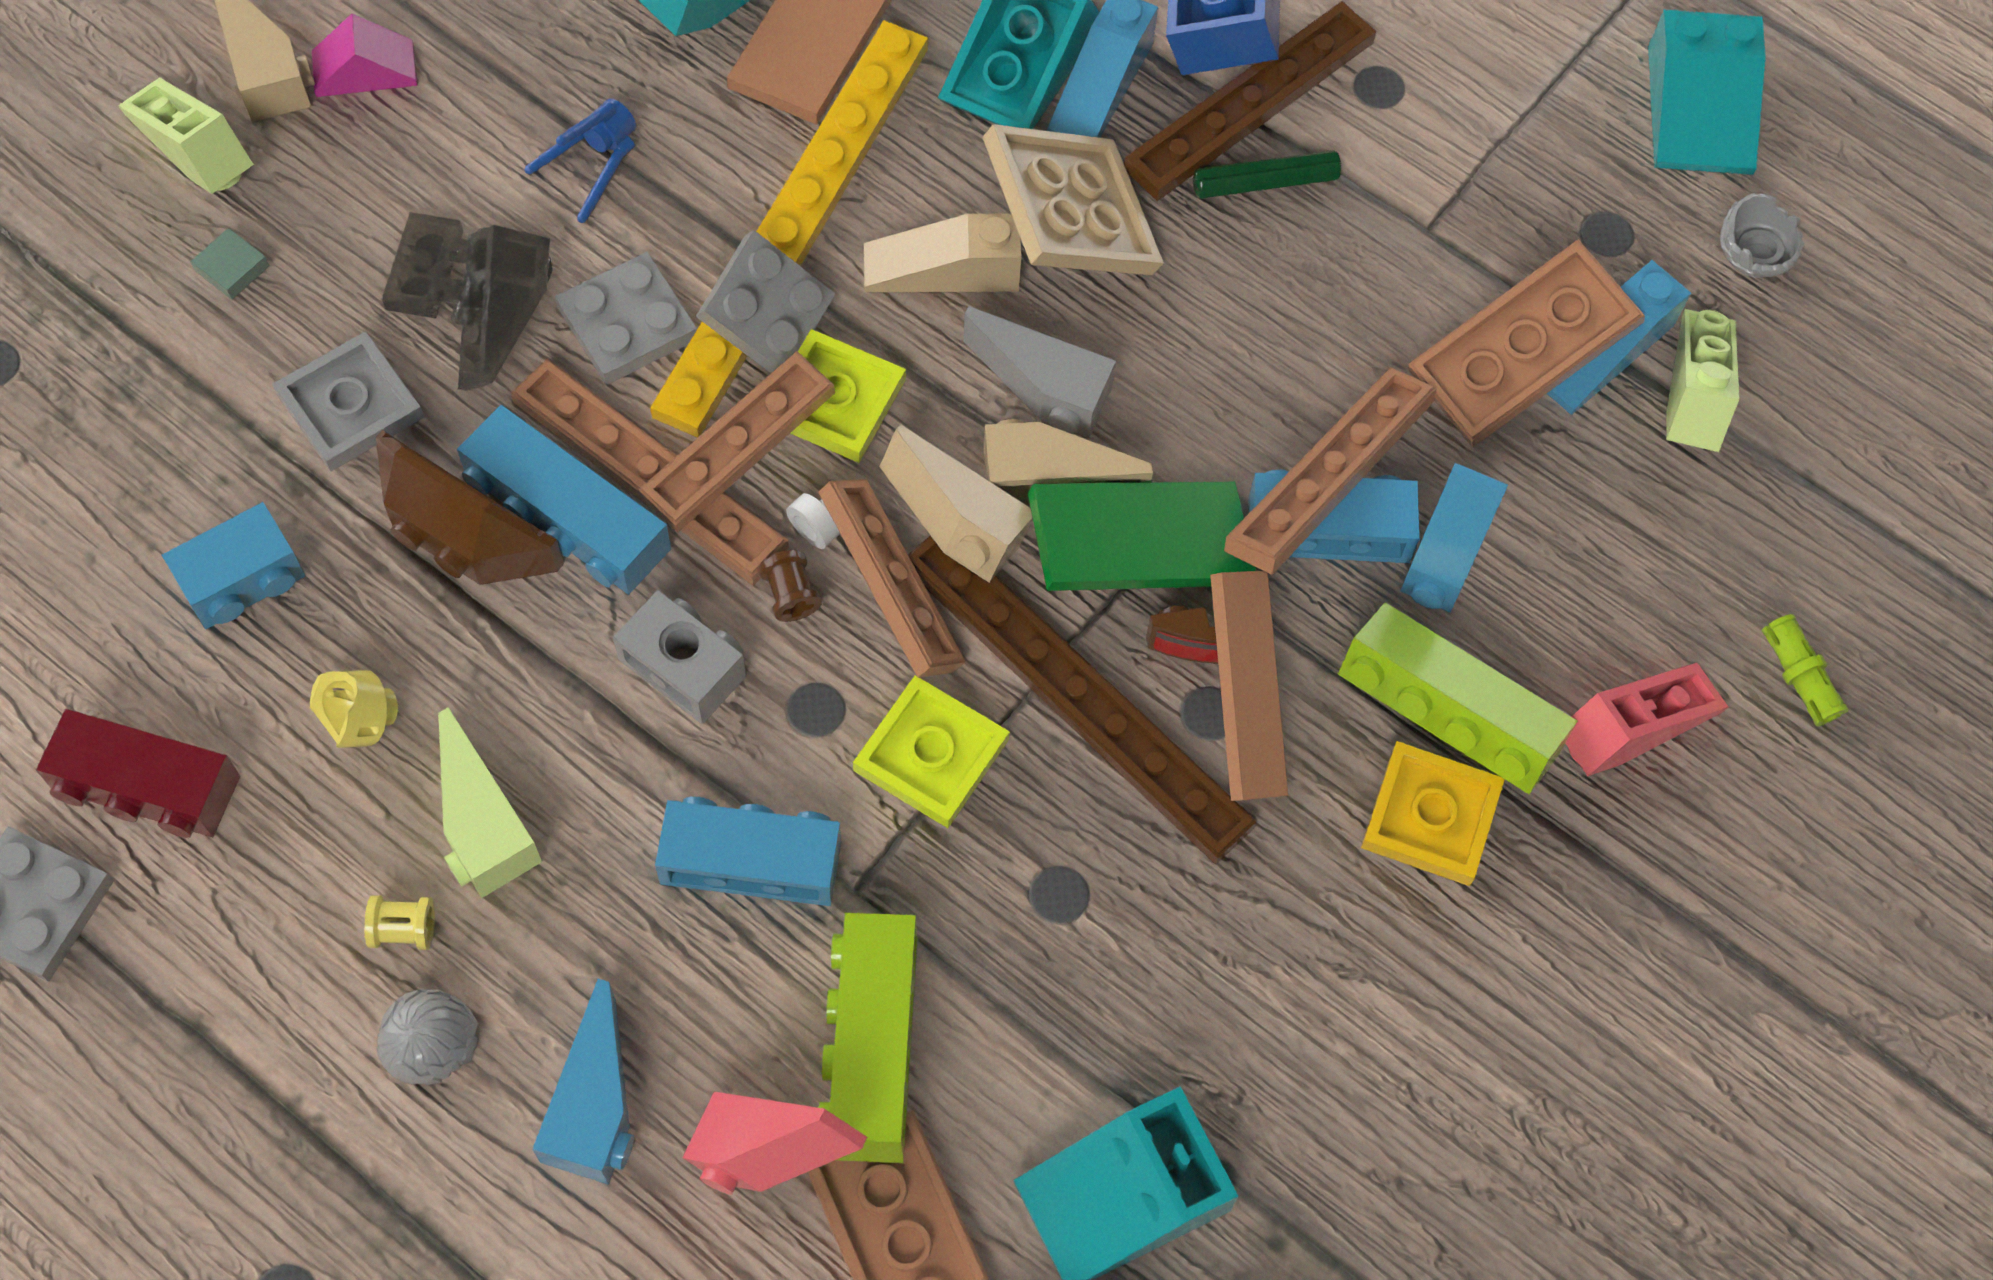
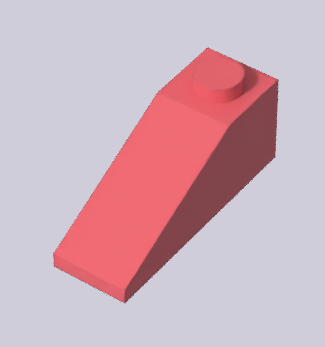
M1694 663L1597 693L1571 716L1578 722L1565 744L1572 758L1582 767L1586 775L1590 776L1620 766L1723 713L1729 706L1699 664Z
M714 1092L682 1158L701 1169L703 1172L699 1179L718 1191L733 1194L735 1188L739 1187L762 1192L862 1149L867 1137L824 1108Z

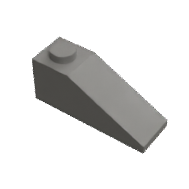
M969 306L964 319V343L1040 420L1062 431L1090 438L1112 390L1116 361Z

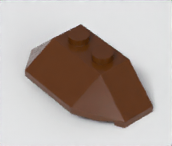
M383 429L376 436L383 504L392 524L390 531L404 546L414 551L419 547L434 555L435 562L451 576L460 578L462 575H465L479 585L555 573L564 565L556 538L509 511L398 441Z

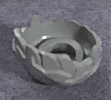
M1753 193L1740 201L1734 202L1725 217L1720 232L1721 248L1726 259L1739 272L1753 278L1779 276L1788 272L1795 266L1801 255L1800 251L1804 247L1802 232L1797 229L1800 218L1796 215L1788 217V212L1785 209L1777 207L1776 197L1766 194L1757 195Z
M419 989L406 993L388 1008L382 1018L377 1039L378 1047L376 1049L378 1059L392 1077L412 1085L417 1083L424 1085L438 1084L442 1082V1079L448 1078L451 1072L460 1069L461 1065L468 1064L474 1056L473 1050L478 1042L476 1032L479 1025L470 1008L453 995L436 989Z

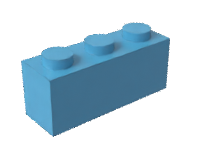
M1271 470L1266 473H1255L1248 497V514L1289 471ZM1381 475L1373 479L1362 478L1290 557L1410 563L1419 542L1418 481L1401 480L1392 475Z
M686 797L683 799V802L667 800L655 862L660 885L831 907L841 848L840 822L831 821V818L827 815L812 811L800 812L797 816L774 814L772 809L758 804H744L740 809L719 807L714 801L702 797Z

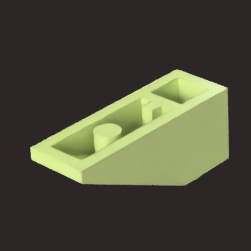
M160 77L118 105L123 114L192 182L211 194L236 184L241 178V173L254 165L223 114Z
M448 707L438 713L443 830L453 851L444 856V859L460 886L462 887L472 882L480 897L483 898L542 863L533 839Z

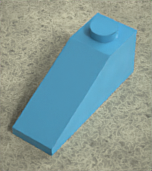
M1106 0L1090 28L1047 131L1101 138L1153 46L1158 6L1143 0Z
M1653 260L1621 286V289L1645 315V322L1547 393L1570 415H1573L1676 324L1691 292Z
M1455 463L1400 592L1411 596L1416 603L1430 609L1440 608L1451 613L1508 484Z
M597 979L532 1150L542 1164L609 1185L614 1169L623 1170L632 1151L634 1135L628 1133L630 1124L616 999L610 983Z

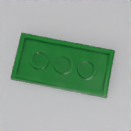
M1235 481L1033 484L1028 492L1047 591L1211 587V574L1256 571L1255 566L1224 551L1226 536L1244 519Z

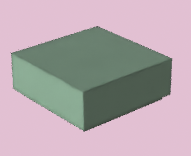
M229 228L190 261L196 273L231 300L269 267L265 255Z

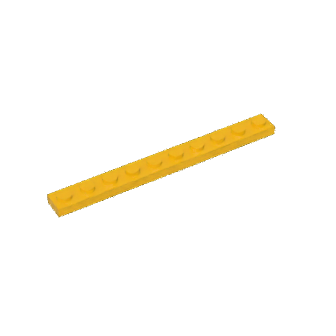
M883 20L756 231L758 234L799 266L802 265L927 53L928 37ZM701 322L650 407L652 418L698 438L719 406L746 360L747 355L704 322Z

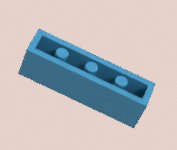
M500 405L457 448L464 470L461 475L468 485L484 495L492 494L503 502V507L556 538L561 555L568 557L572 553L586 563L585 567L589 574L605 587H610L614 584L629 595L671 550L666 523L503 405Z

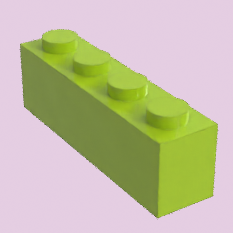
M1386 602L1355 635L1338 672V675L1529 795L1557 759L1578 722L1573 717Z
M845 913L843 934H833L831 968L840 969L839 989H828L826 1017L827 1024L836 1025L834 1045L824 1044L822 1055V1081H831L830 1102H819L818 1108L826 1109L867 1137L862 1149L834 1161L904 1163L918 945L916 915Z

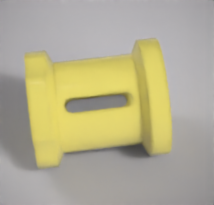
M382 895L370 896L366 907L364 924L365 941L368 948H379L381 943L416 944L418 950L430 949L435 926L434 901L432 897H421L418 902L384 901ZM390 922H410V923H390Z

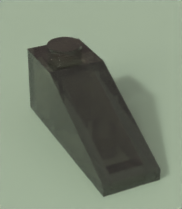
M497 225L489 226L468 235L458 390L470 391L492 384L547 290V283L551 278L553 270L552 259L549 256L550 238Z

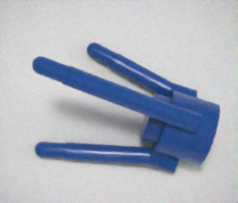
M607 99L590 116L556 138V144L526 165L524 170L527 174H533L584 138L590 146L599 152H605L607 149L613 150L611 157L577 216L579 223H585L623 157L635 147L634 142L629 136L636 129V121L622 103L615 99Z

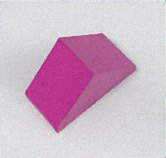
M353 13L312 50L314 92L316 97L417 86L415 53L412 39Z

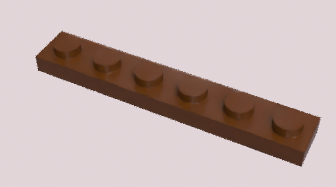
M1341 1L1279 46L1278 60L1255 63L1127 155L1124 160L1127 173L1158 202L1192 177L1196 169L1207 166L1374 43L1377 31L1346 3Z

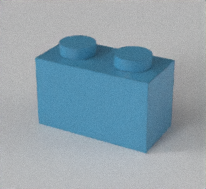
M264 502L162 554L163 559L205 630L215 624H224L236 619L245 608L266 597H275L285 593L296 581L305 577L293 550Z

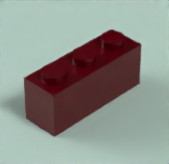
M66 708L36 768L37 773L51 788L49 793L62 802L79 807L84 805L85 800L104 806L103 809L108 814L128 822H137L139 816L157 821V825L164 831L183 838H190L193 832L214 837L241 777L227 755Z

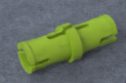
M1794 614L1782 616L1761 630L1785 670L1782 676L1788 686L1793 684L1806 705L1816 727L1832 722L1848 712L1847 705L1843 702L1839 693H1837L1825 670L1828 665L1822 654L1816 655L1803 634V630Z

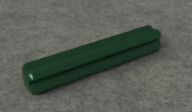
M1332 150L1199 168L1193 174V188L1196 197L1203 199L1334 181L1340 178L1341 161L1338 152Z

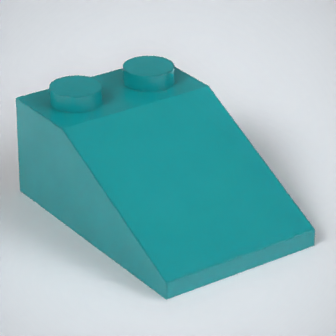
M982 0L938 99L996 125L1034 129L1073 70L1090 28L1100 11L1092 0Z
M1664 9L1648 45L1654 168L1754 175L1757 168L1766 60L1763 17Z

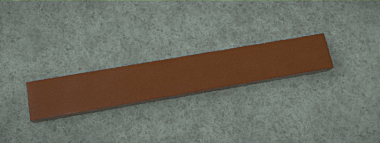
M931 535L908 554L926 589L1215 865L1255 828L1257 821L1236 801H1231V796L996 575L990 582H987L943 553Z

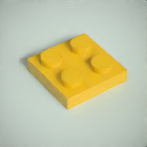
M1396 741L1361 848L1471 886L1477 873L1505 779Z

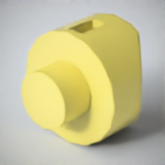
M372 671L326 672L317 677L312 687L310 708L332 736L337 748L372 746L380 740L385 726L392 725L396 720L398 713L396 696L390 688L383 687L379 677ZM332 688H341V689H345V690H335V691H333Z

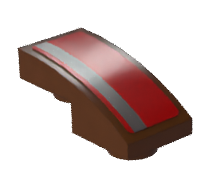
M1172 606L1161 610L1156 615H1150L1146 634L1148 649L1183 660L1218 664L1215 626H1209L1205 607L1188 609L1186 606Z

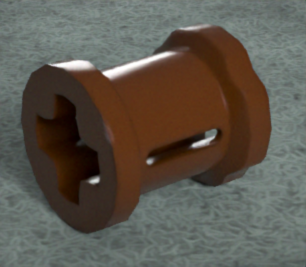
M796 549L777 552L763 560L758 567L761 579L768 581L776 602L773 606L775 619L781 622H791L806 618L816 612L822 605L820 594L816 590H812L805 572V567L807 566L805 553Z

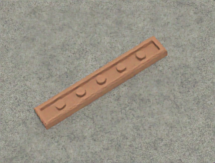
M548 358L511 393L514 404L645 504L647 503L640 497L638 490L676 457L674 453ZM725 492L681 529L684 534L753 586L761 578L758 570L760 563L777 552L789 549L788 539Z
M1390 367L1226 536L1224 551L1273 575L1434 402L1437 388Z

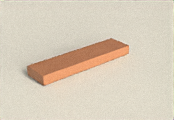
M796 351L638 490L640 497L678 533L835 394L834 384Z
M866 479L829 481L818 493L918 678L954 673L965 663L964 657L870 484Z
M1265 571L1211 574L1231 801L1288 796L1268 573Z

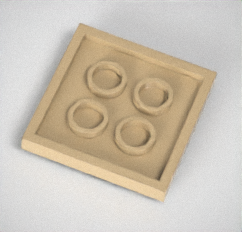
M995 124L982 137L1031 265L1153 275L1164 264L1114 139Z

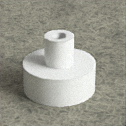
M803 493L786 509L787 516L794 528L810 544L819 549H824L840 534L822 499L819 501L812 495Z

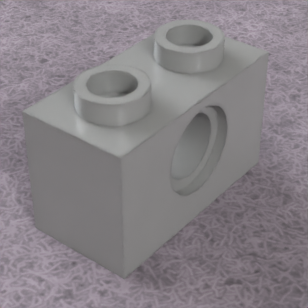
M659 590L613 636L618 660L702 725L746 678L743 658L744 651L740 644L725 631L718 630L715 634L702 624L700 615L686 601L680 598L672 601ZM683 647L693 648L697 651L688 659L680 660L671 657L674 651Z

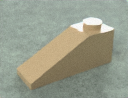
M214 0L238 88L251 122L311 107L306 87L315 85L306 54L296 57L289 36L249 0Z
M1011 213L965 214L864 243V292H1019L1021 238Z
M1007 419L997 424L985 425L984 462L986 480L1025 505H1030L1028 492L1033 484L1148 483L1152 480V463L1041 422L1024 423L1017 419Z
M902 424L896 428L879 466L943 553L987 582H990L1020 547L1033 521L1031 508Z

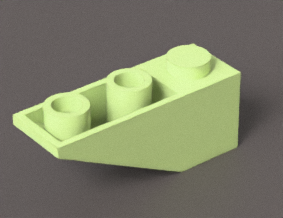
M1684 309L1666 411V440L1719 452L1739 402L1736 320L1728 319L1725 315L1713 310L1697 312Z

